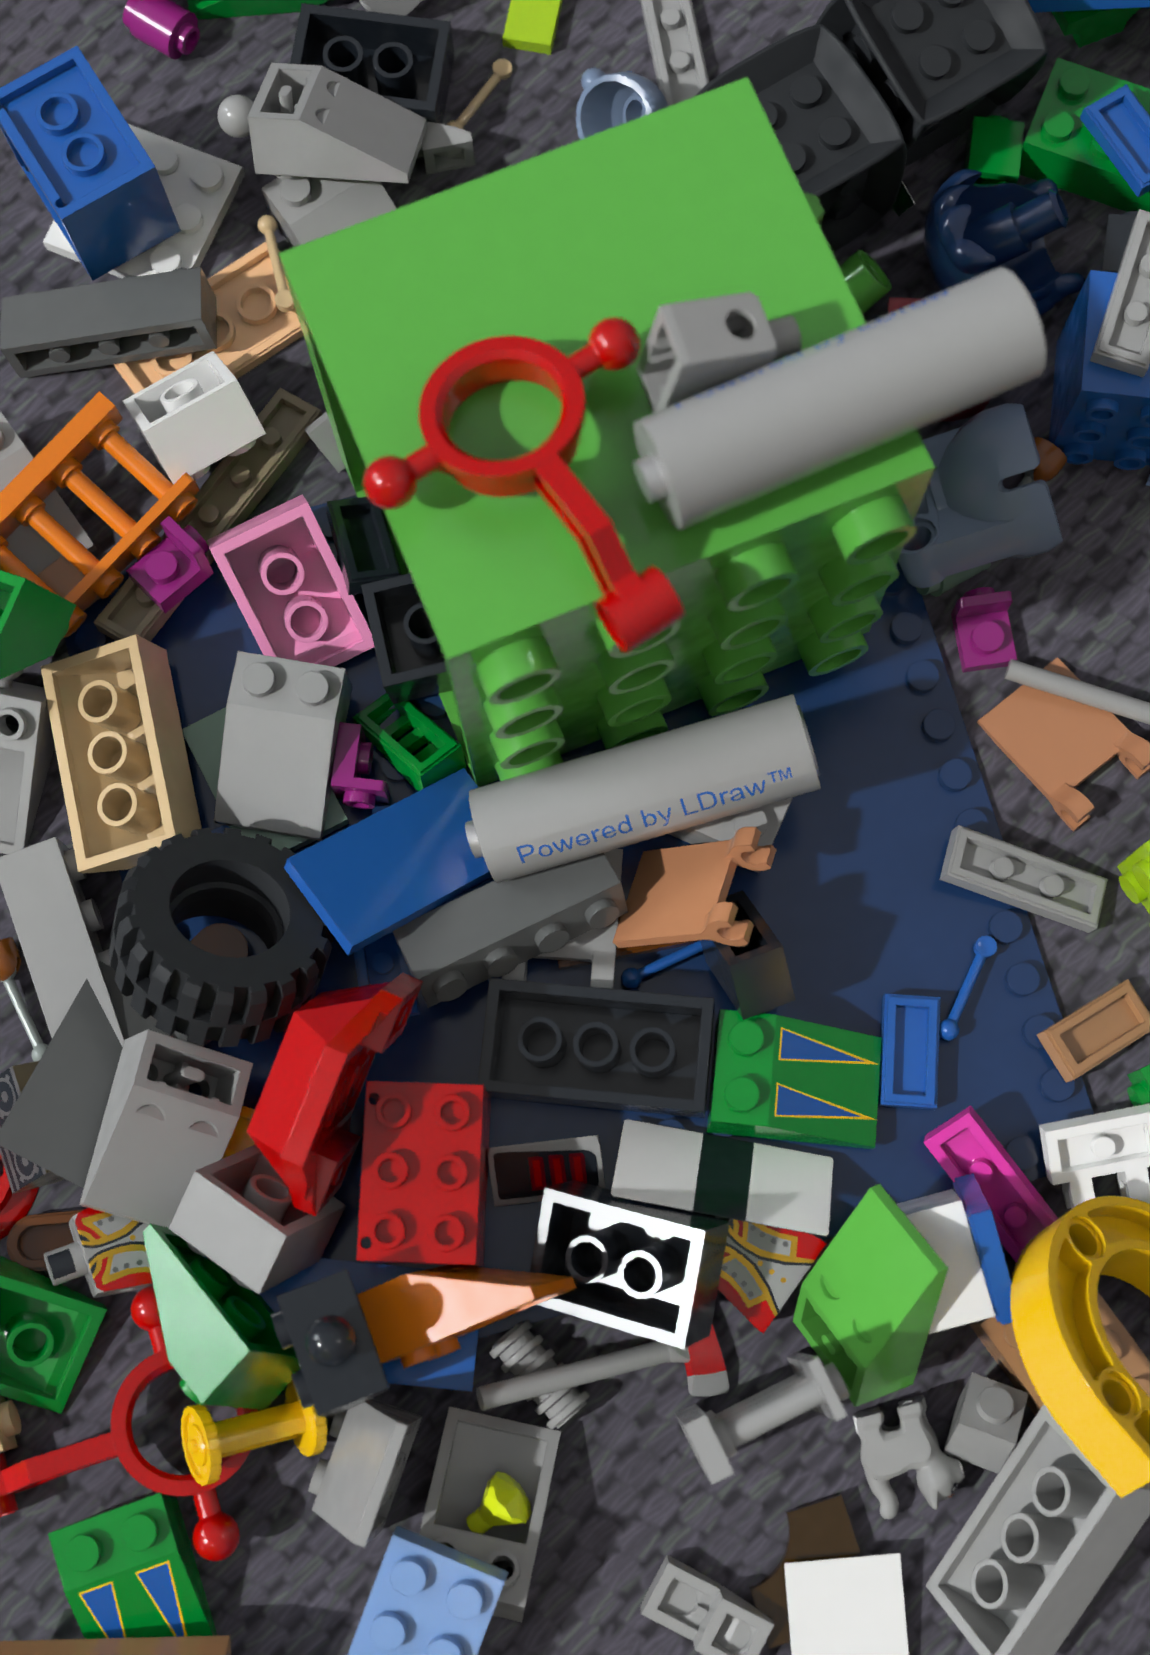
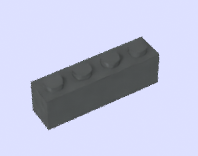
M201 267L178 268L170 272L144 276H127L118 280L93 284L82 283L76 284L73 287L41 292L30 291L22 295L2 298L0 350L20 378L217 349L216 296Z
M601 853L498 884L495 881L490 882L421 915L392 932L412 976L423 981L420 992L429 1008L442 1001L454 1000L464 994L467 989L489 978L507 975L518 964L526 962L542 953L557 951L569 940L592 929L605 928L618 917L628 913L622 884L605 854Z

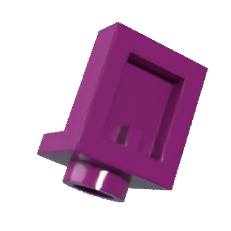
M170 516L161 522L167 537L126 570L131 580L165 614L213 574V570L205 555L210 550L206 541L191 525H187L182 529Z
M981 587L967 591L963 594V597L957 600L951 616L962 673L1007 667L1011 659L1017 660L1008 609L1013 602L1011 591L995 592L992 587Z
M340 722L331 778V787L336 798H343V804L346 806L360 809H373L376 802L389 803L390 790L386 781L361 778V774L369 775L371 772L373 743L366 742V736L361 724Z

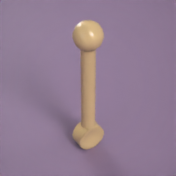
M506 59L496 60L493 64V75L457 120L450 121L446 125L464 130L463 127L501 79H507L511 76V63Z
M263 215L258 220V229L261 233L265 234L278 293L275 295V303L281 312H290L295 308L291 292L287 287L275 237L277 221L271 215Z

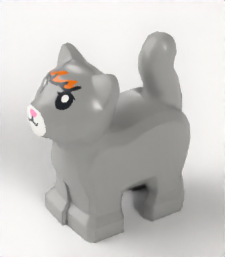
M923 1395L903 1399L898 1402L897 1411L900 1424L894 1427H887L883 1424V1411H880L879 1407H873L853 1414L856 1433L861 1440V1463L864 1467L868 1485L881 1504L880 1515L884 1519H893L897 1516L899 1510L898 1497L889 1482L891 1478L908 1470L915 1469L919 1490L926 1498L928 1504L936 1510L941 1501L953 1497L958 1483L965 1477L961 1462L947 1456L940 1450L937 1436L925 1414L927 1403Z

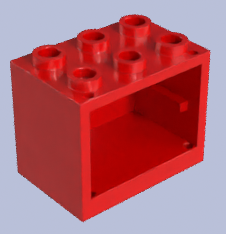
M366 1081L356 1261L484 1266L488 1182L487 1148H489L491 1097L484 1085ZM370 1097L377 1101L376 1105L370 1103ZM365 1237H370L371 1240L370 1248L368 1249L362 1246V1240Z

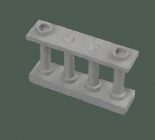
M795 1352L786 1357L794 1375L717 1414L713 1413L712 1410L704 1413L695 1403L676 1412L675 1415L710 1483L713 1485L734 1474L728 1459L738 1454L736 1447L810 1409L835 1421L848 1416L841 1401L850 1396L833 1362L823 1366L819 1357Z

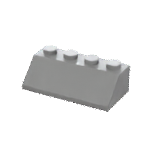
M1043 1404L925 1586L979 1655H1055L1149 1517L1150 1482L1120 1498L1066 1435L1045 1404Z

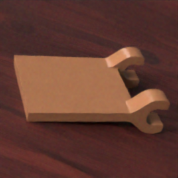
M1058 657L1043 668L1080 680ZM1020 686L977 722L1002 752L1049 800L1055 812L1073 832L1090 819L1089 813L1095 808L1090 800L1075 788L1114 756H1118L1119 760L1137 780L1150 770V743L1129 731L1113 713L1029 686Z
M743 827L738 829L730 840L643 851L626 901L628 913L621 916L613 943L618 948L696 940H712L736 947L747 945L754 924L750 920L735 921L738 907L732 902H726L736 866L754 871L769 870L772 867L777 849L773 845L757 846L761 835L757 827Z

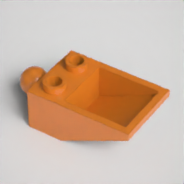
M446 1265L403 1274L357 1295L381 1363L384 1364L400 1359L403 1368L406 1369L461 1349L457 1339L461 1336L577 1287L573 1277L465 1265Z

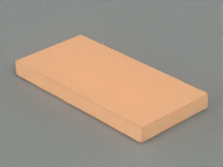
M267 242L262 243L207 279L216 296L217 349L113 364L134 394L211 351L215 352L236 379H238L304 336L296 308L290 312H281L276 306L275 295L278 293Z

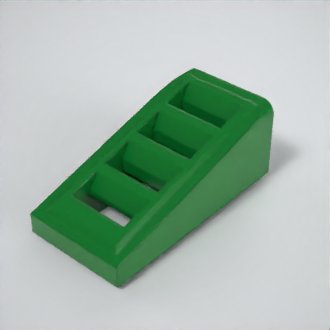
M385 693L352 717L354 724L362 725L365 736L417 791L463 768L466 770L462 745L410 701L393 704L388 694ZM394 705L401 717L385 729H382L380 725L396 710H389ZM411 728L414 729L412 732H410L408 735H406V736H405L404 738H402L400 741H398V742L396 741L397 738H399L401 735H403V734H404L405 732H407L409 729H411ZM426 743L428 744L427 747H425L423 750H421V751H420L419 753H417L415 756L412 755V753H414L416 750H418V749H419L420 747H422L424 744H426Z

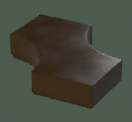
M840 1493L785 1511L788 1521V1540L784 1555L778 1566L767 1578L749 1587L755 1607L774 1622V1627L766 1640L769 1649L791 1642L784 1563L848 1558L861 1553L843 1497Z

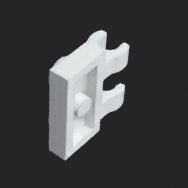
M1150 1104L1039 1125L1046 1175L1052 1185L1062 1184L1067 1209L1074 1208L1086 1200L1095 1198L1092 1178L1117 1173V1183L1121 1196L1150 1204V1181L1147 1168L1150 1167Z

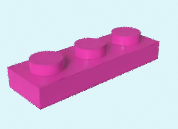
M971 1105L925 1135L923 1143L953 1182H955L954 1178L974 1173L991 1208L1000 1243L1015 1262H1017L1022 1250L1033 1237L1059 1219Z

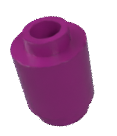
M128 0L123 12V23L130 29L133 37L173 60L179 59L182 54H190L197 46L200 30L198 28L197 16L172 0Z

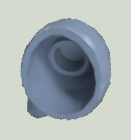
M596 67L587 69L581 77L584 91L576 108L578 136L580 140L669 107L657 85L644 76L633 72L605 74Z

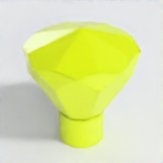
M497 1471L487 1482L479 1508L467 1516L466 1522L471 1532L483 1535L493 1526L526 1523L532 1514L531 1504L525 1491L513 1477Z

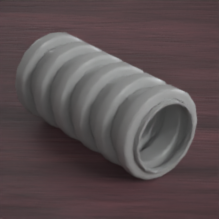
M529 1320L524 1323L521 1321L492 1345V1350L489 1353L493 1359L499 1356L504 1362L501 1366L504 1373L510 1370L515 1377L561 1366L564 1363L561 1362L558 1365L552 1359L555 1352L552 1348L546 1351L542 1347L541 1343L544 1339L540 1334L534 1337L530 1332L533 1325ZM571 1387L533 1397V1400L538 1405L535 1411L539 1416L545 1413L549 1418L546 1425L550 1430L555 1427L558 1429L588 1403L586 1400L590 1395L586 1391L580 1393L576 1387Z

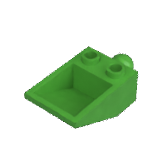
M881 1184L869 1188L802 1282L793 1322L824 1365L833 1362L850 1396L848 1398L855 1407L913 1385L948 1271L946 1264Z

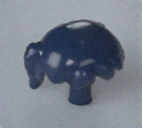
M972 169L957 171L936 192L929 204L925 219V252L935 281L941 291L994 269L1004 267L1013 272L1023 284L1036 308L1038 317L1052 309L1064 297L1081 291L1085 278L1077 272L1060 273L1055 271L1045 247L1044 236L1062 227L1066 229L1068 222L1065 204L1058 194L1057 184L1052 179H1041L1027 185L1009 182L975 184L974 182L981 177L982 172Z

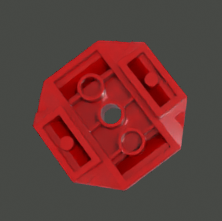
M402 972L391 982L322 992L294 1012L247 1129L248 1135L288 1186L294 1208L316 1217L340 1189L360 1140V1136L349 1132L351 1115L376 1053L382 1054L403 1033L422 986V980Z

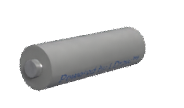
M1000 267L634 421V436L640 459L633 461V467L640 488L648 502L653 503L658 500L671 524L677 530H682L1040 377L1046 367L1047 349L1043 328L1036 308L1025 287L1014 273L1004 267Z
M790 694L471 789L469 791V804L473 820L465 823V830L474 857H484L492 878L498 884L821 789L818 778L820 772L800 705L797 706L794 695Z

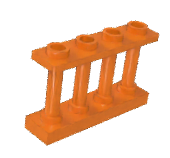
M100 391L0 492L1 571L26 578L55 593L7 548L9 542L6 539L21 524L24 527L30 525L85 576L64 597V599L76 604L69 620V628L64 636L65 638L73 634L83 624L87 617L84 610L97 596L105 599L118 588L124 579V575L121 572L134 558L140 560L159 544L161 537L158 533L163 529L161 522L170 516L178 523L193 510L198 501L195 495L200 490L196 481L187 472L173 485L171 481L118 433L120 430L118 424L123 420L116 406ZM94 448L98 451L105 449L159 499L138 522L132 519L82 472L83 465L81 462ZM57 486L61 489L68 487L122 537L101 560H98L44 510L46 507L44 500Z

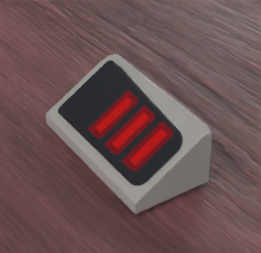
M599 1135L487 1148L494 1207L540 1202L543 1200L545 1187L571 1180L605 1188Z

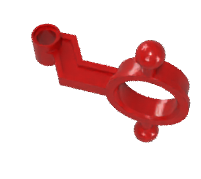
M621 317L605 318L592 328L588 337V345L568 357L558 349L540 340L510 335L490 337L473 342L448 356L433 371L420 397L419 425L426 445L405 458L395 455L379 457L367 467L363 484L365 493L371 502L383 509L393 510L401 508L414 497L417 490V482L434 471L452 476L454 480L465 488L486 496L514 497L537 491L577 541L603 595L594 601L595 610L606 631L623 652L629 653L685 616L677 593L657 567L651 565L638 574L635 572L612 521L568 468L578 450L581 430L586 415V399L581 380L600 368L609 371H620L629 367L637 359L641 348L640 336L635 326ZM505 381L536 383L549 389L561 402V416L552 434L534 450L515 458L488 460L475 457L461 450L449 437L450 421L458 406L476 391L492 384Z
M153 1285L141 1289L133 1298L131 1316L138 1327L148 1331L154 1354L139 1363L120 1386L111 1412V1432L24 1460L11 1467L7 1465L5 1453H0V1517L19 1510L15 1494L40 1486L63 1475L118 1457L125 1470L146 1488L169 1496H193L199 1521L193 1531L194 1548L206 1560L221 1561L231 1556L236 1550L240 1541V1530L237 1522L230 1515L222 1512L216 1487L223 1484L238 1471L251 1450L223 1457L219 1480L205 1486L198 1484L192 1474L176 1475L157 1469L139 1452L132 1434V1417L136 1403L142 1392L154 1380L166 1373L176 1371L168 1361ZM235 1408L236 1416L258 1411V1409Z

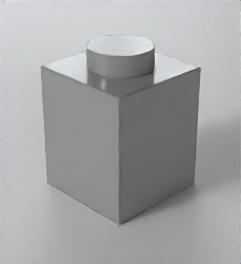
M972 1372L957 1401L943 1453L998 1474L1016 1445L1028 1393Z

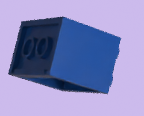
M78 46L71 48L0 88V128L22 170L92 281L181 231L155 165Z
M1090 270L1057 339L1049 442L1056 445L1066 455L1067 463L1087 464L1093 461V459L1114 461V466L1119 469L1137 470L1145 465H1150V364L1144 377H1140L1090 361L1118 274L1115 272Z

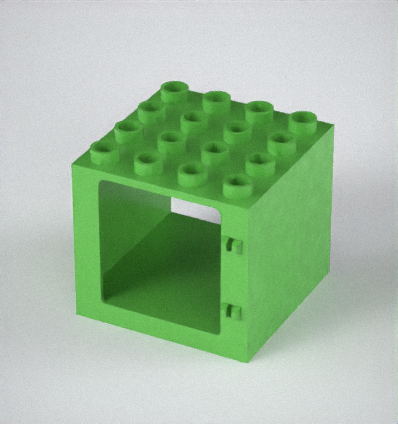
M748 77L279 253L338 450L358 498L368 497L364 490L363 479L367 467L375 459L385 455L405 458L426 445L419 425L420 397L433 371L457 350L482 339L510 335L540 340L558 349L568 357L588 345V337L592 328L599 321L608 317H621L628 320L639 333L641 340L640 352L637 359L629 367L620 371H609L600 368L581 380L585 392L586 415L581 430L578 450L568 468L612 521L635 572L638 574L649 566L654 565L664 574L682 603L685 613L682 619L629 653L623 652L610 637L595 610L594 601L603 595L577 541L537 491L514 497L486 496L465 488L454 480L452 476L434 471L417 482L416 493L408 504L398 509H383L401 574L411 573L444 653L452 690L438 694L458 743L462 745L465 760L478 787L499 779L502 781L564 762L562 754L602 739L605 749H609L668 731V726L662 714L700 699L703 700L708 714L711 716L733 712L756 701L769 690L763 674L802 659L810 676L827 674L854 662L869 649L863 634L870 632L872 624L883 615L880 604L887 587L899 576L896 564L904 544L917 532L914 519L935 469L917 429L682 530H677L671 524L658 500L653 503L648 502L636 478L633 461L640 459L634 436V421L653 414L636 368L659 306L751 292L759 297L767 320L786 315L794 317L801 334L800 351L866 324L821 230L820 222L824 217L822 205L817 196L802 191ZM505 381L492 384L476 391L458 406L450 421L449 437L461 450L475 457L488 460L515 458L534 450L552 434L559 422L562 404L549 389L536 383Z

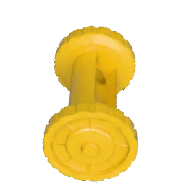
M292 1380L286 1388L285 1404L213 1422V1418L205 1406L199 1404L188 1406L184 1409L181 1418V1436L190 1472L198 1484L205 1486L219 1480L222 1458L290 1439L294 1440L297 1449L306 1457L322 1453L327 1443L326 1417L317 1416L314 1405L303 1409Z

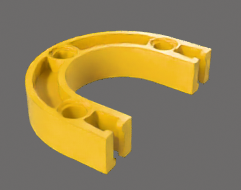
M1102 1196L1086 1200L1075 1206L1028 1242L1016 1262L1012 1276L1010 1292L1011 1315L1023 1363L1041 1400L1066 1435L1119 1497L1122 1498L1150 1482V1397L1126 1370L1109 1342L1099 1313L1097 1288L1099 1276L1107 1275L1133 1285L1150 1297V1204L1123 1196Z

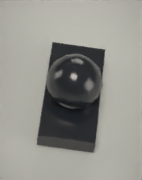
M368 497L327 501L326 514L337 551V563L343 573L348 595L363 594L361 588L363 584L402 575L383 508L372 503Z

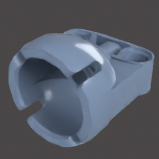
M1005 403L984 410L968 420L960 428L922 440L935 469L914 519L917 532L904 544L898 559L904 577L909 584L918 588L932 587L943 581L947 576L1001 559L1030 558L1049 552L1063 541L1046 481L1040 479L1012 489H1007L1003 485L1005 478L1035 469L1040 464L1039 453L1023 404Z

